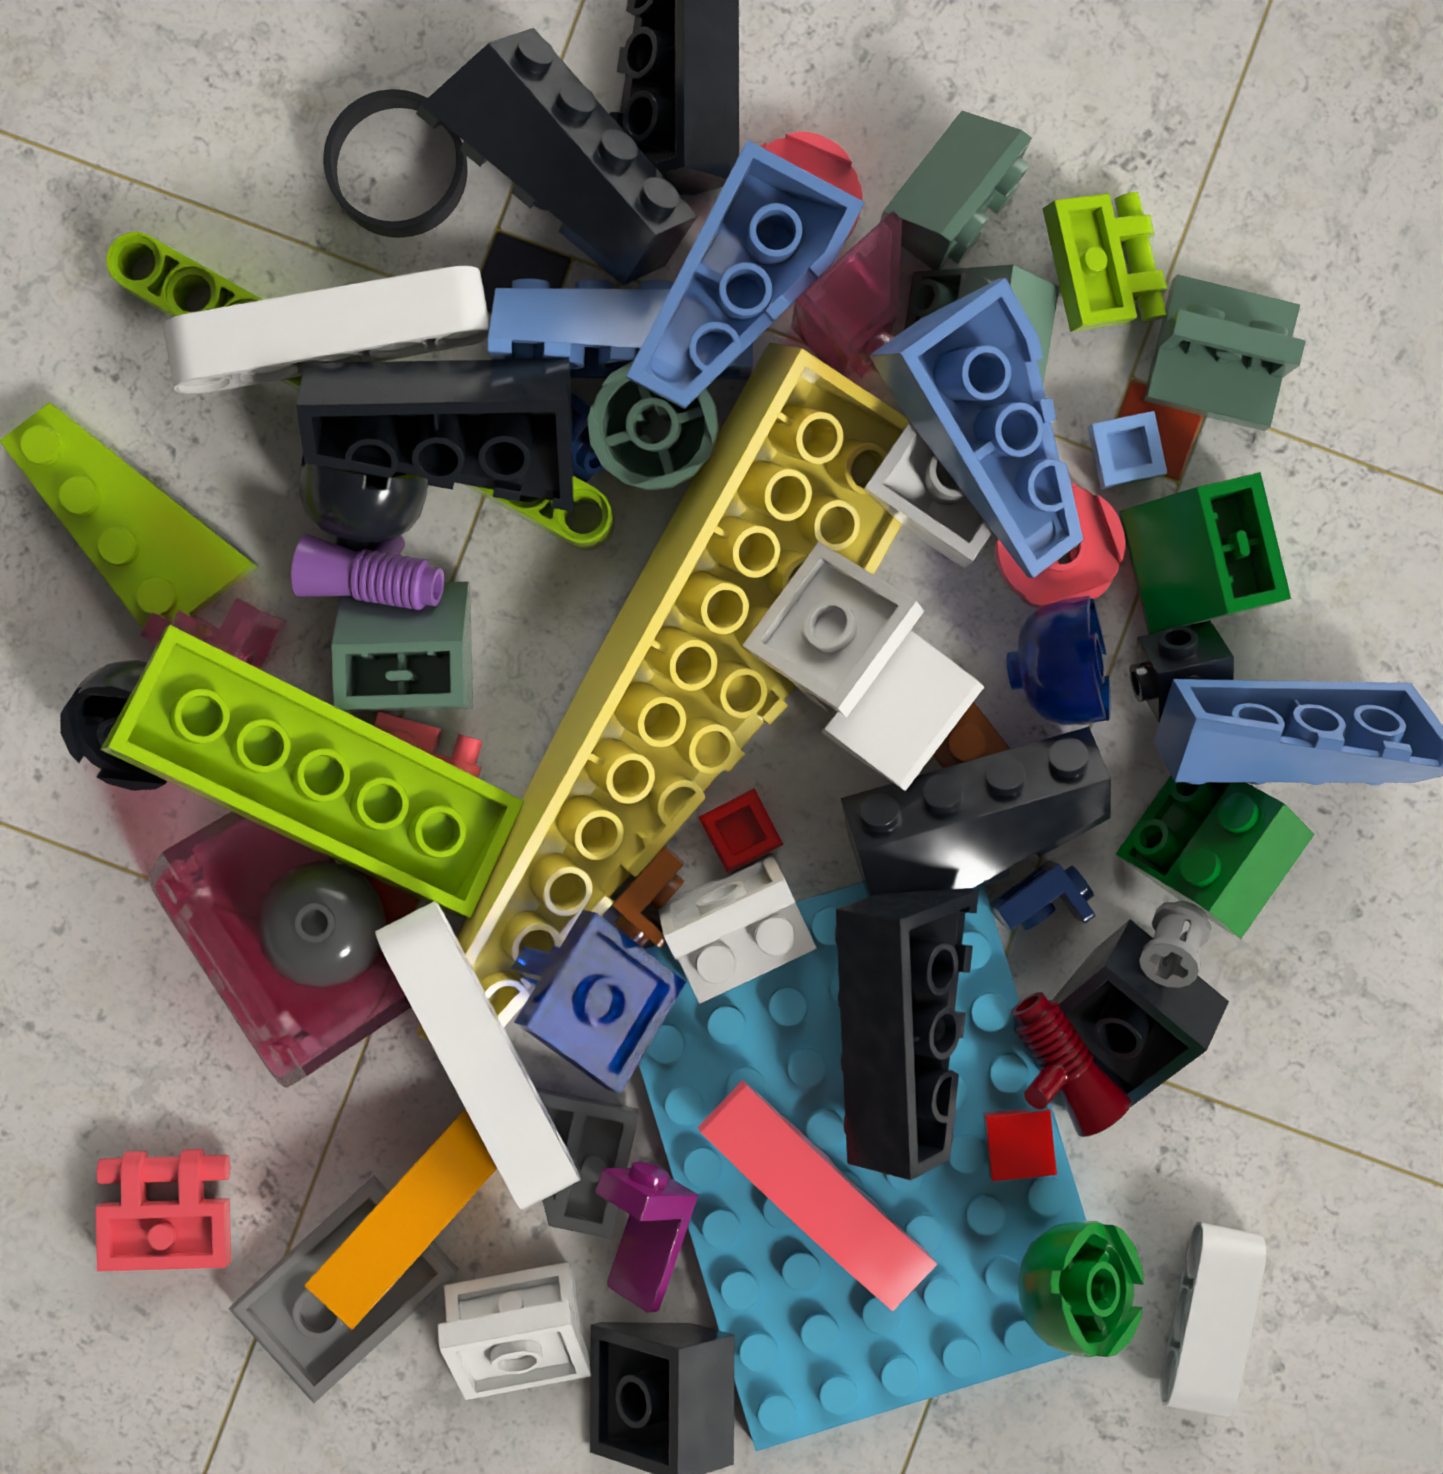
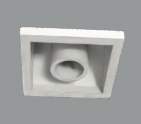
M910 630L848 717L835 711L820 732L829 740L906 791L984 686Z

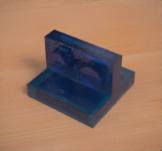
M582 910L560 948L553 946L548 953L523 947L510 968L535 986L514 1023L602 1087L621 1094L686 984V981L598 913Z

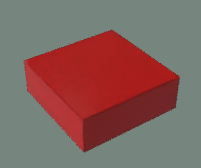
M755 788L698 817L727 873L784 845Z
M1048 1107L1042 1110L1028 1108L983 1113L989 1177L992 1181L1057 1175L1051 1110Z

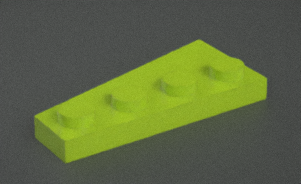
M50 402L0 439V443L154 642H159L168 625L176 628L181 627L259 567L221 538L204 522L168 496L166 492L125 462L118 454L64 411Z

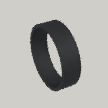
M379 90L364 95L348 105L331 126L326 138L323 154L324 171L328 185L346 214L364 229L377 235L392 238L420 235L432 230L445 221L462 198L468 174L467 157L460 151L462 146L460 137L441 122V125L447 130L454 141L456 167L447 192L435 206L411 219L385 221L361 213L343 197L338 182L337 164L339 153L346 137L363 119L379 111L393 108L418 111L419 106L427 97L407 90Z

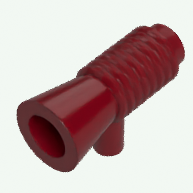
M1037 992L1021 1000L1011 1010V1015L1016 1021L1014 1025L1015 1033L1041 1069L1024 1092V1098L1030 1106L1035 1109H1045L1059 1091L1077 1135L1080 1137L1098 1134L1111 1127L1126 1114L1131 1106V1099L1092 1061L1093 1054L1088 1050L1087 1045L1076 1029H1074L1072 1023L1069 1022L1068 1017L1064 1015V1011L1059 1008L1057 1001L1048 1000L1043 992Z

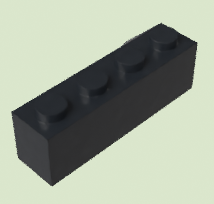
M628 0L626 11L635 16L633 32L627 39L625 47H620L616 72L626 75L620 112H610V116L634 140L637 147L664 178L675 187L679 195H696L723 187L739 157V0Z
M535 28L489 42L419 106L416 113L432 128L435 129L442 122L464 141L460 151L481 167L488 160L515 183L511 193L530 209L535 206L541 210L549 211L562 222L558 232L622 285H626L665 267L698 217L678 194L675 187L664 178L637 147L634 140L623 131L596 100L593 93L583 85Z
M569 358L305 363L296 403L305 463L392 478L395 472L424 477L428 479L427 485L453 490L454 483L492 489L493 497L519 502L520 495L551 500V508L574 512L573 431Z
M1088 726L916 776L906 791L891 783L841 798L848 838L868 897L875 894L973 888L984 881L989 886L1009 875L1010 867L1035 854L1041 857L1110 819L1111 778L1091 729Z
M960 888L875 894L836 909L835 942L838 953V1006L841 1019V1069L843 1072L845 1107L843 1127L846 1134L847 1164L913 1180L950 1160L959 1074L949 1070L950 1055H952L957 1047L959 1038H963L966 1013L955 1010L959 972L970 973L973 946L962 944L965 913H977L979 889Z

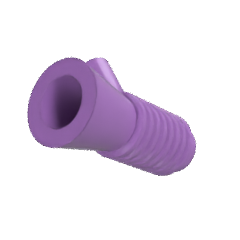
M306 534L300 539L293 556L291 583L297 597L353 596L358 601L363 600L365 602L422 610L426 605L437 606L439 604L444 588V572L442 568L432 567L428 559L400 555L405 547V541L401 535L391 541L377 542L372 551L363 549L357 552Z

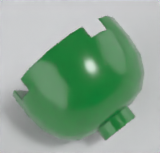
M1098 1221L1058 1224L1045 1231L1031 1242L1020 1267L1018 1278L1019 1302L1027 1324L1042 1341L1062 1352L1079 1357H1110L1117 1355L1131 1342L1141 1321L1143 1307L1132 1306L1134 1299L1133 1284L1144 1285L1143 1268L1136 1247L1123 1229L1115 1225L1102 1224Z

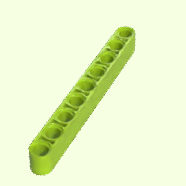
M139 231L127 232L117 237L109 246L106 255L107 269L111 277L136 299L169 318L193 313L187 312L186 309L188 295L194 289L203 286L211 287V298L207 306L200 311L263 300L163 242ZM144 256H155L156 264L149 277L143 280H132L134 264ZM302 376L282 379L280 381L299 391ZM575 476L574 507L581 503H591L602 511L600 525L588 534L573 532L568 527L570 511L551 508V500L539 498L533 502L511 501L493 497L492 489L465 485L572 547L581 550L596 549L604 545L611 537L615 526L614 514L606 496L598 489Z

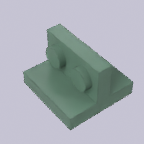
M1177 274L1171 283L1165 307L1167 316L1162 319L1143 401L1262 431L1267 430L1271 427L1282 378L1300 366L1306 340L1293 337L1300 304Z

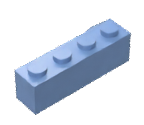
M586 279L577 281L575 289H550V283L545 280L512 281V288L495 289L488 334V353L492 360L569 358L570 378L607 379L611 373L635 360L674 282L647 280L639 283V289H613V283L610 281ZM753 343L715 380H748L753 370Z
M1173 679L1153 741L1174 781L1190 784L1246 782L1261 785L1266 782H1283L1312 785L1324 783L1380 785L1383 783H1416L1443 776V725L1412 683Z

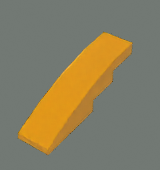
M466 1108L304 1285L351 1330L375 1306L497 1170Z

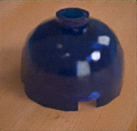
M1090 595L1068 598L1047 604L1031 614L1020 629L1018 651L1007 652L1006 656L1008 678L1012 690L1024 689L1031 708L1044 719L1060 725H1087L1111 719L1109 675L1104 676L1102 654L1107 655L1096 603L1093 598L1090 599Z

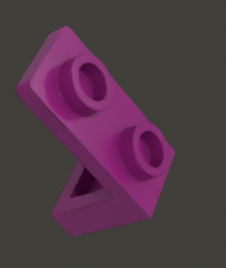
M637 1161L633 1162L631 1168L603 1169L595 1193L629 1214L607 1279V1285L611 1290L646 1313L660 1310L699 1194L670 1178L669 1173L664 1169L650 1163Z

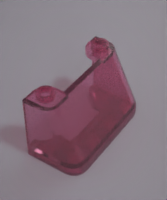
M231 811L161 852L148 872V879L162 908L268 1071L279 1084L289 1088L410 1009L411 1005L382 950L371 968L351 983L327 989L298 986L274 970L261 951L256 930L260 902L272 883L294 866L318 860L334 863L336 861Z

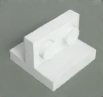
M818 542L743 646L753 656L791 680L813 703L830 714L835 709L845 717H848L921 617L924 610L916 600L821 542Z
M772 853L667 902L660 910L658 909L664 938L674 958H678L699 1004L817 949Z
M570 1261L444 1285L447 1322L438 1324L439 1349L465 1400L591 1376L589 1354L580 1332L574 1272Z

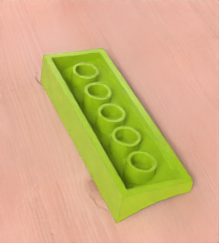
M168 625L165 628L137 684L100 749L427 904L436 901L442 911L466 918H471L524 803L523 800L172 625Z

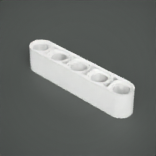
M472 266L446 267L187 313L170 318L163 323L174 391L183 394L209 393L302 376L305 363L382 362L465 347L487 340L490 327L481 273L478 268Z
M434 901L375 931L378 943L518 1207L523 1211L580 1181L581 1178L557 1128L439 904Z

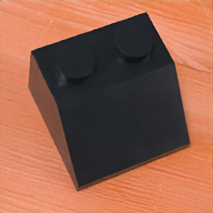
M1131 919L1091 952L1052 999L1057 1001L1059 1008L1064 1011V1015L1068 1017L1069 1022L1072 1023L1074 1029H1076L1087 1045L1088 1050L1093 1054L1092 1061L1131 1099L1130 1107L1207 1051L1229 1003L1225 997L1198 975L1196 980L1190 985L1180 988L1166 987L1148 978L1141 969L1140 957L1144 945L1153 940V938ZM1171 952L1163 958V966H1167Z
M599 1322L591 1324L590 1453L652 1474H706L734 1465L735 1335L692 1323Z

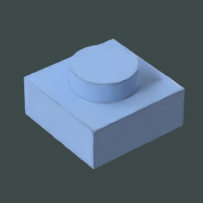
M1154 411L1093 423L1088 427L1100 489L1159 478L1167 474Z

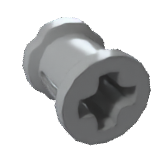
M1186 901L1165 902L1155 911L1152 920L1155 935L1153 940L1144 945L1140 957V965L1146 976L1155 983L1166 987L1180 988L1190 985L1196 980L1201 966L1200 958L1197 954L1198 949L1208 941L1212 926L1207 919L1205 911L1197 905ZM1188 921L1190 924L1189 929L1181 935L1184 923ZM1171 952L1167 966H1163V958Z

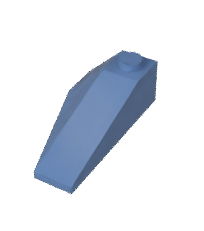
M747 140L626 378L685 409L834 263L865 202Z
M1000 278L919 319L869 355L902 412L1027 577H1036L1083 541L1067 464L1059 459L1051 421L1057 420L1053 400L1045 396L1038 360L1043 359L1039 336L1006 278Z

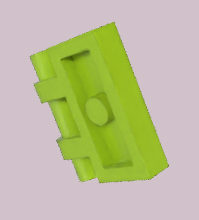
M1139 192L1126 193L1114 199L1118 218H1115L1110 193L1058 199L1042 208L1070 332L1124 325L1137 318L1134 300L1138 302L1143 323L1156 321L1167 316L1162 293L1167 291L1163 270H1156L1149 239L1155 235L1151 215L1143 213ZM1121 245H1125L1131 274L1127 273Z

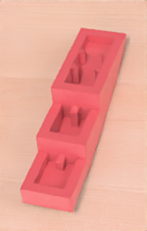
M744 1080L697 1127L700 1133L766 1197L891 1311L937 1265L931 1255L892 1221L869 1195L840 1171L827 1154Z

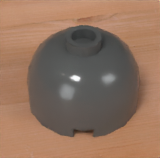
M318 860L294 866L272 883L260 902L256 930L261 951L278 974L298 986L327 989L351 983L371 968L382 950L375 931L385 927L387 920L382 897L367 877L345 864Z

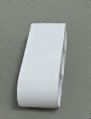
M1197 1222L1194 1225L1188 1242L1162 1368L1160 1396L1163 1405L1226 1419L1232 1416L1239 1396L1265 1270L1266 1241L1263 1235L1203 1222Z

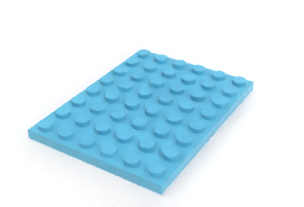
M863 881L796 901V905L817 949L699 1004L678 958H674L667 942L661 948L654 944L611 957L607 960L673 1179L699 1194L688 1229L719 1331L735 1335L734 1381L755 1451L1072 1355L1047 1345L1034 1333L1025 1320L1018 1293V1278L1022 1259L1031 1242L1054 1225L1087 1221L1051 1102L1047 1107L1051 1110L1057 1175L992 1181L989 1177L983 1113L1033 1108L1025 1100L1024 1092L1041 1070L1038 1063L1035 1062L1033 1056L1030 1055L1028 1049L1014 1031L1016 1021L1011 1015V1010L1020 1001L983 882L972 888L979 889L977 913H965L962 944L972 945L973 950L970 973L959 972L955 1010L965 1012L966 1015L963 1038H959L957 1047L952 1055H950L949 1070L959 1074L950 1160L913 1180L847 1164L846 1134L843 1127L845 1107L843 1072L841 1069V1019L838 1006V953L835 942L836 909L868 897ZM742 1080L827 1154L840 1171L869 1195L882 1208L885 1214L921 1245L937 1263L934 1269L893 1311L802 1231L700 1133L697 1127Z

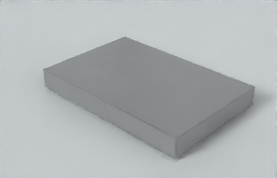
M375 1175L228 1308L313 1403L320 1399L456 1275L459 1270L439 1246L432 1241L353 1330L304 1286L389 1192Z

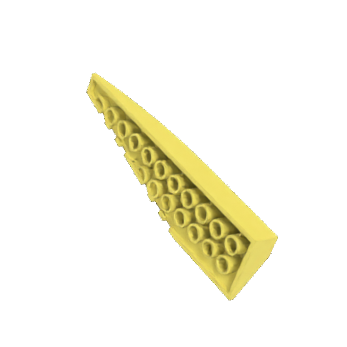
M769 342L719 431L712 457L697 476L693 478L580 684L522 799L524 803L471 918H466L457 939L503 1027L530 998L528 990L549 967L555 970L571 952L567 946L591 919L597 922L614 903L610 897L631 874L636 878L705 800L703 792L723 770L729 773L745 755L741 749L764 723L771 725L788 706L784 701L797 686L787 677L753 656L743 644L817 543L821 542L874 575L902 525L871 497L864 488L910 421L907 417L803 348ZM420 1024L416 1033L420 1038L429 1041Z

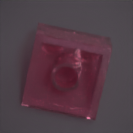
M894 211L795 299L791 329L822 362L846 378L854 371L861 379L876 368L869 355L893 339L891 331L898 315L902 236V219Z

